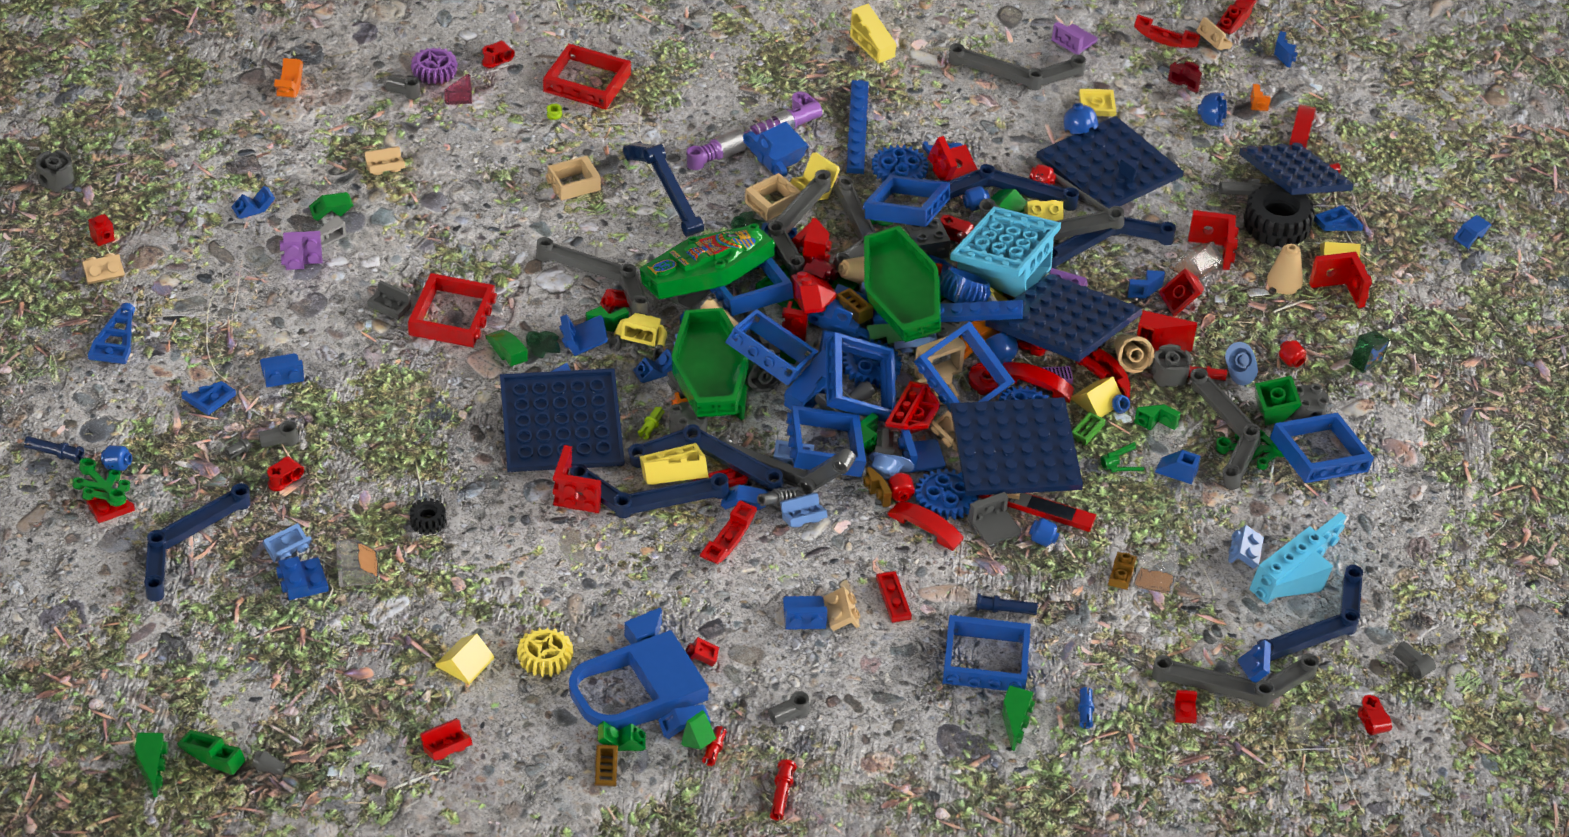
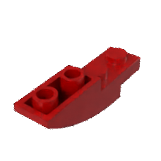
M1236 0L1233 5L1228 7L1216 26L1227 34L1234 33L1252 13L1253 6L1258 0Z

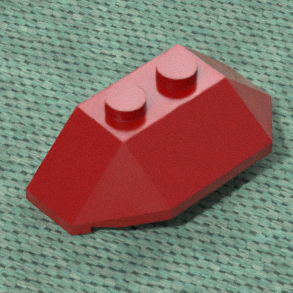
M798 272L796 275H791L790 281L793 287V297L804 314L823 312L826 306L837 297L836 292L826 280L808 272Z
M910 381L885 422V426L891 431L900 433L901 430H910L911 434L929 428L940 408V403L929 385Z

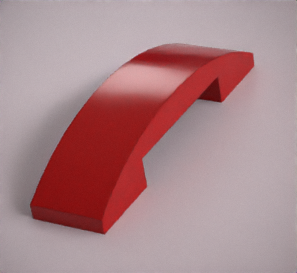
M1137 14L1134 27L1149 39L1171 47L1194 48L1198 46L1200 34L1185 30L1184 34L1152 25L1153 19Z
M1299 104L1289 145L1300 143L1303 147H1307L1316 107Z
M1100 348L1096 352H1091L1088 356L1112 372L1111 377H1114L1121 394L1129 398L1130 382L1119 362Z
M1003 363L1004 368L1013 378L1015 384L1018 379L1053 391V398L1065 397V402L1070 403L1075 388L1055 373L1026 363Z
M739 500L730 513L729 521L713 542L709 541L701 552L700 557L717 565L726 559L747 531L755 516L757 507Z
M898 502L888 512V516L902 524L909 521L937 537L936 542L951 551H954L964 540L963 535L947 520L920 505L910 502Z

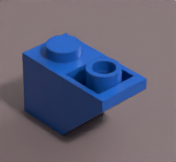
M1184 450L1161 457L1155 473L1192 485L1198 472L1201 456Z
M659 607L624 623V636L630 644L658 635L662 624V609Z

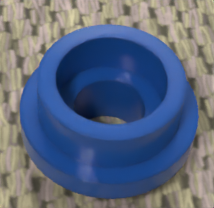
M1121 394L1116 395L1112 400L1114 411L1119 414L1125 413L1130 408L1129 398Z

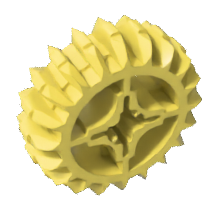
M547 626L546 630H542L540 627L537 631L531 629L530 634L525 633L524 637L520 639L517 647L518 660L522 668H526L527 673L533 672L534 676L541 674L542 678L547 674L552 677L553 673L559 675L561 670L566 671L567 666L570 665L573 657V645L569 637L564 636L563 631L557 633L556 628L549 630Z

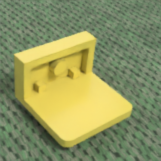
M815 152L811 154L803 176L793 177L790 183L802 191L815 177L817 171L827 170L831 173V189L819 199L825 200L830 196L840 169L837 165Z
M1031 200L1026 203L1024 213L1052 221L1063 220V201Z

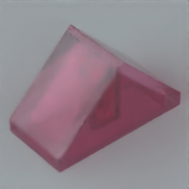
M468 73L444 90L445 104H472L471 79Z

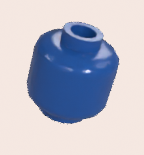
M977 186L967 189L962 198L966 209L969 208L971 211H976L980 209V202L983 199H990L988 190Z
M109 445L101 453V463L107 470L124 471L132 463V454L129 453L126 446Z
M1040 518L1038 521L1035 520L1029 530L1031 540L1043 547H1048L1051 543L1055 544L1060 534L1057 532V525L1045 518Z

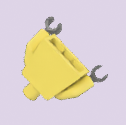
M635 313L619 322L614 332L615 337H611L608 340L609 348L611 349L615 345L616 351H619L621 348L620 338L654 347L657 346L653 350V360H655L656 355H661L664 352L663 348L666 344L667 330L660 324V318Z

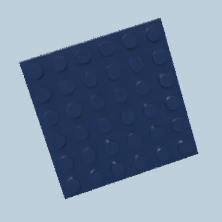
M1117 116L1098 123L1096 129L1091 127L1089 132L1074 134L1037 151L1036 157L1041 162L1053 168L1054 173L1109 209L1113 206H1122L1183 177L1184 173L1182 169ZM1121 157L1139 161L1134 182L1119 173Z
M1049 274L1013 299L1023 300V319L985 320V326L1079 362L1142 315V308L1132 303L1121 301L1116 297L1105 295L1102 292L1094 291L1086 286L1078 285L1070 280L1062 279L1054 274Z
M615 368L500 374L507 473L556 470L564 445L572 446V466L578 463L584 464L587 468L625 465Z
M1065 397L951 403L950 410L966 496L996 495L1002 492L1015 494L1083 489Z

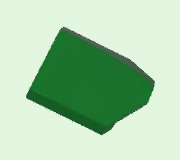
M1000 189L990 198L999 207L1019 213L1024 212V207L1027 203L1016 189Z

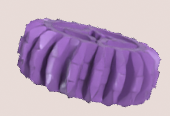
M426 47V50H420V53L417 52L412 57L411 69L413 76L421 80L422 83L428 82V85L430 83L435 85L436 83L443 84V81L449 82V79H453L454 75H456L458 68L457 60L451 51L447 52V49L442 50L440 47L438 49L434 47L429 49Z

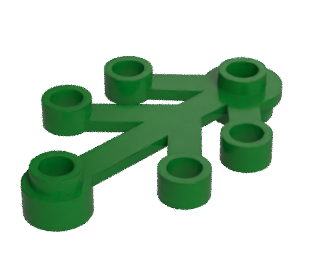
M1260 430L1261 443L1264 442L1267 445L1260 444L1251 460L1263 452L1268 453L1265 457L1258 458L1256 464L1258 469L1265 470L1268 468L1269 462L1276 457H1284V455L1270 437ZM1235 433L1234 438H1235V440L1239 441L1240 438H1239V436ZM1219 437L1215 448L1218 453L1226 454L1229 451H1234L1237 443H1232L1227 437Z
M91 458L81 459L79 470L83 475H89L95 481L84 480L81 477L73 479L72 487L77 490L83 489L82 498L92 500L96 497L105 499L112 506L123 505L126 502L125 492L130 490V481L120 480L121 472L114 469L109 471L108 478L105 481L95 470V460ZM119 481L118 488L112 489L113 484Z

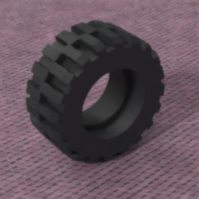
M1274 183L1267 186L1263 185L1254 190L1248 197L1244 214V226L1250 235L1252 234L1255 240H1260L1262 244H1269L1271 247L1279 246V248H1283L1286 244L1298 245L1309 236L1315 210L1311 199L1306 194L1291 195L1279 185H1274Z

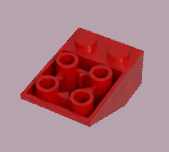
M1143 310L1138 324L1137 336L1146 338L1153 346L1154 353L1159 350V347L1168 344L1181 346V350L1184 352L1185 349L1191 352L1198 322Z

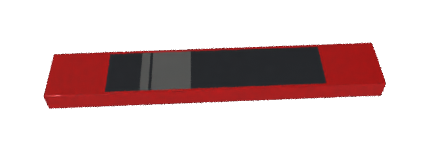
M1020 493L1019 500L1008 498L1007 507L1087 532L1091 531L1097 515L1028 493ZM979 495L978 498L985 499L992 495Z

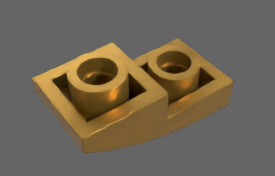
M866 467V476H863L864 486L868 487L870 495L876 494L877 500L881 501L882 507H889L891 505L892 492L888 484L873 468Z
M1117 552L1108 582L1109 586L1128 590L1137 556L1126 552Z

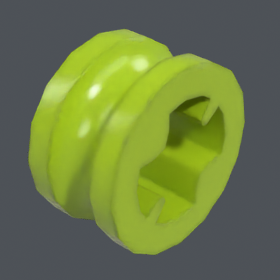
M555 103L548 105L547 117L551 120L560 119L562 117V106Z

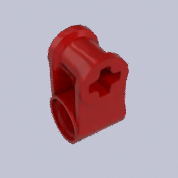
M502 40L484 46L482 48V53L484 54L482 65L486 68H494L497 65L509 62L513 59L515 51Z
M944 215L940 219L950 240L961 243L974 229L971 222L955 218L951 215Z
M284 457L281 461L268 468V488L272 491L283 490L286 486L301 478L304 473V467L291 457Z
M1374 695L1364 696L1361 702L1362 706L1358 709L1357 714L1367 733L1372 736L1391 731V718L1386 713L1380 700Z

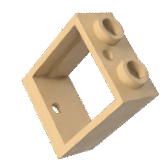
M588 156L548 166V173L546 174L547 183L552 185L554 194L558 195L561 201L601 190V176ZM581 173L585 177L583 180L564 185L559 180Z
M777 173L746 188L745 203L765 221H769L779 216L801 191L780 173ZM775 191H779L784 198L772 204L764 198Z
M946 337L917 347L916 359ZM957 337L930 356L928 360L932 364L934 359L951 354L950 360L933 365L940 375L947 373L956 375L961 373L964 363V351L966 349L965 343ZM915 365L914 375L918 380L924 379L925 377L922 373L918 372V367Z

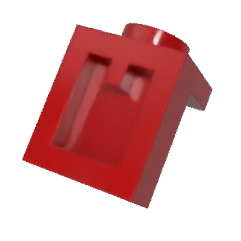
M607 289L600 301L601 306L609 314L612 313L615 306L629 307L623 290Z
M697 637L693 643L688 644L685 652L691 661L695 658L713 667L717 662L719 647Z
M1176 691L1174 699L1175 723L1196 724V691Z

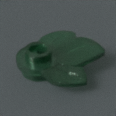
M747 211L733 218L731 228L735 229L756 223L761 229L763 222L766 223V221L753 218V212Z
M530 331L527 333L526 343L537 357L542 359L546 352L560 353V346L557 342L559 336L550 331H542L540 333Z

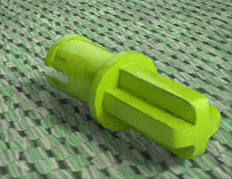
M661 406L655 407L651 414L644 419L645 423L638 431V435L641 438L645 433L643 439H648L652 431L659 426L658 422L665 413Z

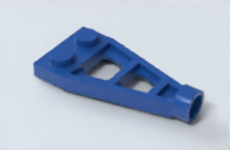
M121 304L120 309L116 311L97 335L88 352L89 360L119 364L127 363L131 353L132 317L135 312V307L132 304ZM116 323L126 324L125 330L115 329L114 326ZM109 336L122 337V344L105 343Z

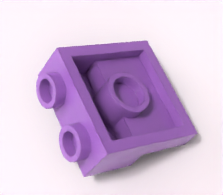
M320 231L283 233V240H280V251H284V254H281V264L285 265L286 270L304 269V264L323 263Z

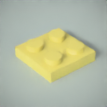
M1079 89L1080 103L1093 108L1097 116H1116L1113 90Z

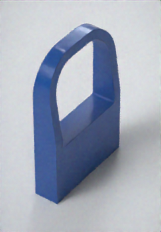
M672 630L579 664L572 671L569 679L571 699L583 718L596 727L605 721L617 730H620L630 723L639 725L660 719L675 708L694 706L708 701L709 686ZM631 666L653 700L618 714L606 715L596 712L588 705L578 685L589 676Z

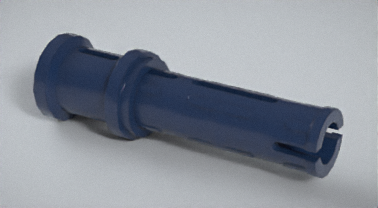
M27 436L24 441L25 448L57 455L61 460L69 459L79 464L80 460L84 457V448L82 446L73 447L69 446L66 442L57 444Z
M977 593L975 611L981 609L990 610L992 613L1006 611L1037 615L1038 603L1001 599L998 595H994V597L982 596L981 593Z

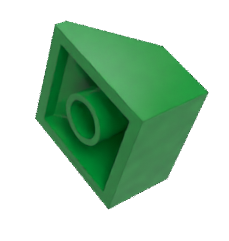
M1292 376L1255 383V398L1265 426L1284 422L1302 406Z

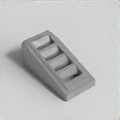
M340 217L333 218L318 230L321 233L322 248L346 236L345 222Z

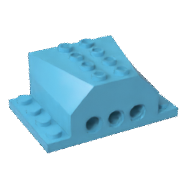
M994 206L953 250L950 260L957 262V268L985 279L989 282L991 288L1016 298L1042 280L1051 270L1054 236L1061 229V222Z

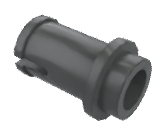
M240 438L239 442L225 448L226 455L231 460L243 452L247 453L251 449V444L247 438Z

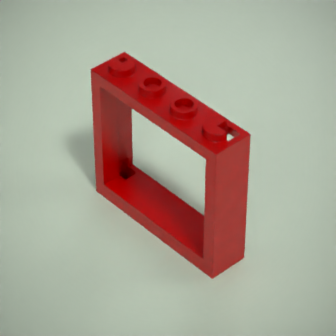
M568 43L543 77V92L606 110L630 77L631 61ZM570 60L617 73L605 91L558 78Z
M430 273L408 320L409 335L473 348L477 339L481 337V329L486 326L487 316L491 315L492 305L496 303L497 293H495V285ZM437 290L482 299L470 329L424 321Z

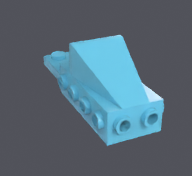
M1340 512L1316 531L1310 526L1258 566L1249 590L1266 604L1277 597L1321 592L1333 568V565L1322 556L1329 546L1333 547L1340 538L1338 536L1345 527L1344 522L1347 516Z

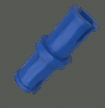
M1083 687L1079 691V725L1081 728H1084L1085 722V729L1093 726L1092 713L1095 706L1092 703L1093 690L1089 688L1087 693V687Z

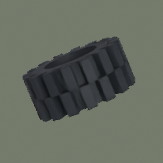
M424 498L423 502L418 500L417 504L413 503L412 507H410V524L415 532L419 530V534L425 532V535H429V532H432L433 535L436 534V530L440 532L441 527H445L446 509L443 503L440 504V501L436 500L434 502L433 498L427 501V498ZM424 515H433L434 517H432V518H423L422 516H424Z

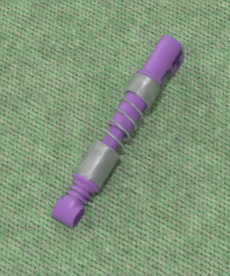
M795 92L792 95V110L786 109L775 113L771 117L768 116L765 121L760 119L759 123L753 122L750 127L745 125V132L738 128L713 138L708 144L701 147L690 146L687 148V167L691 170H700L707 162L714 159L721 160L744 151L746 147H749L744 143L743 135L749 131L758 135L785 121L795 130L797 126L821 117L823 113L821 105L808 93Z

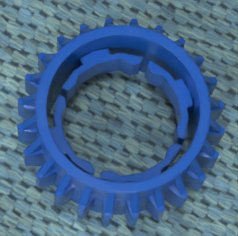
M949 267L940 274V294L955 303L987 302L991 295L989 282L973 273Z

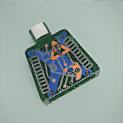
M1378 331L1359 335L1349 364L1360 372L1365 373L1383 360L1385 352L1390 346V340Z

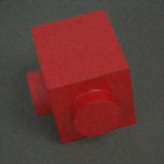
M106 214L88 220L90 237L98 247L115 241L113 223Z

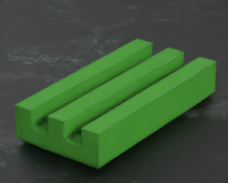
M1089 412L1072 430L1073 438L1075 437L1077 442L1083 441L1082 444L1086 446L1105 425L1106 420ZM1093 418L1092 422L1079 434L1080 430Z

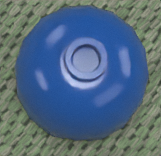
M1214 92L1206 95L1202 99L1201 104L1198 105V114L1201 115L1204 123L1210 126L1222 127L1224 125L1222 119H1226L1227 101L1222 97L1225 96L1223 92Z
M1083 103L1074 104L1073 107L1067 110L1063 118L1065 132L1070 130V134L1089 132V128L1094 127L1096 129L1098 127L1096 112L1093 108L1083 105Z
M1003 332L985 340L1002 365L1004 362H1012L1018 353L1017 339Z

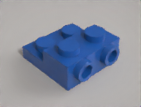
M297 556L278 561L279 566L275 567L278 579L282 578V581H280L283 593H287L289 600L329 591L319 557L300 561Z

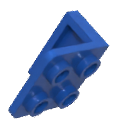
M567 314L560 317L562 325L559 327L564 336L562 342L565 348H569L574 356L608 341L604 319L601 315L574 326Z
M295 353L260 360L266 388L304 381L303 363Z
M901 430V437L898 438V447L902 451V457L909 459L914 464V469L908 473L945 468L946 463L938 440L913 441L910 430Z
M786 596L783 598L785 630L826 629L828 612L827 606H824V598L822 596Z

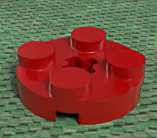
M982 362L971 367L968 383L979 395H987L999 387Z

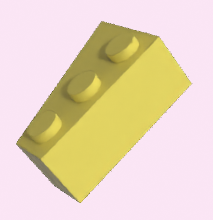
M866 4L852 9L850 37L878 63L894 58L896 43L870 5Z
M696 443L639 456L643 478L647 485L709 478L705 455Z

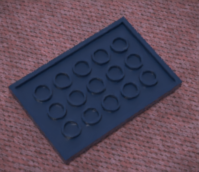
M1300 143L1240 148V156L1291 195L1353 191L1354 184L1347 177L1342 176L1337 170L1330 167L1328 163L1322 161L1320 157L1315 156Z

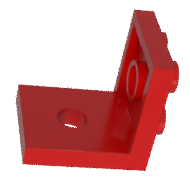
M944 136L937 137L927 159L932 163L934 167L933 172L940 181H950L978 170L966 144L950 149Z
M1193 210L1188 242L1223 246L1222 269L1230 270L1231 263L1235 261V253L1233 251L1237 250L1238 239L1235 238L1238 237L1239 227H1235L1236 215ZM1210 226L1212 229L1207 230L1204 227Z
M1357 252L1315 256L1309 284L1311 288L1346 284L1357 308L1365 307L1366 300L1369 298L1368 292L1369 287L1372 285V278L1368 275L1365 265L1361 262Z
M564 445L553 476V481H555L553 487V495H555L553 506L599 513L601 509V480L570 475L572 446Z

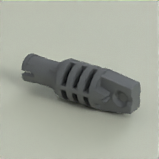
M787 486L776 488L770 493L759 494L757 502L762 507L771 504L780 506V502L803 496L806 493L800 487Z

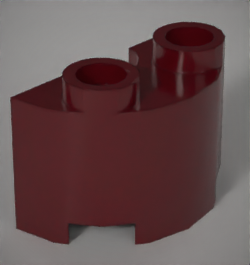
M1189 61L1179 64L1176 62L1170 65L1168 81L1176 85L1185 84L1188 90L1198 93L1202 77L1199 66Z
M812 257L813 261L811 264L806 263L803 269L805 272L828 281L829 284H833V281H836L839 276L835 264L817 257Z

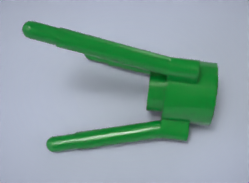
M1135 442L1100 457L1103 469H1110L1111 473L1117 471H1143L1145 468L1117 467L1120 464V455L1136 449Z

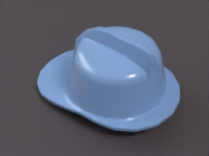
M1235 342L1230 345L1225 354L1230 376L1236 384L1248 385L1254 381L1258 373L1254 352L1244 342Z
M878 452L870 454L871 468L878 472L884 480H889L896 473L910 472L914 469L913 462L907 458Z

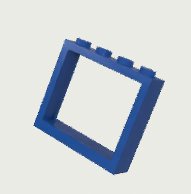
M889 175L864 202L865 219L926 227L950 200V183ZM892 193L929 198L921 207L884 203Z
M772 257L754 269L761 267L774 285L734 297L725 286L710 289L711 293L716 295L717 301L722 303L723 308L727 309L731 316L794 298L792 282Z
M758 309L736 325L725 342L787 386L807 368L818 353L816 349ZM755 316L760 318L759 322L754 320ZM751 329L800 364L793 367L745 332ZM807 351H809V352L811 353V354L808 355V356L805 355V353H806ZM788 368H789L790 370H792L791 373H788V372H787V369H788Z
M970 321L914 361L918 367V372L923 374L929 387L935 390L939 400L946 405L950 413L951 403H960V401L928 358L960 335H962L999 385L998 388L978 402L992 400L1015 382Z
M834 332L826 340L827 407L863 417L874 413L879 416L878 421L886 422L896 405V360L894 349ZM842 351L880 361L881 407L843 396Z
M792 405L790 413L787 412L786 424H788L787 435L790 436L788 447H791L790 458L793 460V467L811 470L836 455L803 449L800 424L848 431L850 450L855 454L856 459L847 473L843 475L862 477L866 465V456L860 416Z
M1339 413L1275 423L1270 435V439L1304 483L1368 472L1374 459ZM1332 430L1352 456L1311 463L1291 436Z
M949 615L942 684L1007 691L1010 685L1025 690L1031 624ZM954 635L1023 643L1021 674L951 666Z

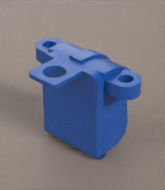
M786 121L758 135L752 131L743 135L744 143L757 157V160L772 174L780 173L783 177L788 174L786 167L800 161L809 147Z
M837 284L835 292L838 294L848 288ZM855 291L859 296H861L864 300L868 302L866 295ZM836 298L827 306L825 312L808 314L809 322L824 330L841 332L843 335L860 340L865 338L869 342V331L860 327L861 324H858L852 318L853 313L845 310Z

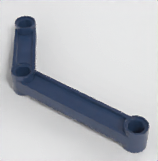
M639 141L623 146V154L627 161L636 160L652 164L682 221L681 228L683 234L688 237L703 232L704 223L700 216H695L666 161V152L663 145L645 144Z
M983 164L980 166V169L950 181H941L950 183V199L965 194V191L970 188L993 186L1000 189H1016L1022 195L1044 201H1063V209L1073 211L1077 208L1079 191L1076 188L1068 187L1064 189L996 170L990 164Z
M1124 217L1125 224L1121 229L1109 228L1076 235L1053 247L1052 268L1057 269V266L1108 237L1119 234L1157 240L1160 244L1166 246L1171 245L1174 242L1176 225L1172 222L1160 224Z
M695 424L687 425L680 431L642 444H633L628 450L631 465L635 468H641L640 457H634L635 455L640 454L643 456L696 443L703 454L763 485L770 492L773 489L784 486L783 475L779 469L771 468L701 430Z
M578 463L570 468V475L601 480V503L613 510L619 518H628L634 513L713 497L723 499L729 494L728 477L723 473H716L711 478L628 494L619 491L589 471L584 464Z
M243 483L235 484L228 493L163 529L153 530L148 533L144 585L146 597L149 601L157 602L164 598L167 549L231 513L247 509L251 504L248 485Z
M1349 565L1346 567L1342 581L1340 614L1269 640L1261 639L1257 642V645L1263 640L1271 643L1270 663L1273 660L1336 637L1353 635L1357 631L1360 620L1363 569L1360 566Z

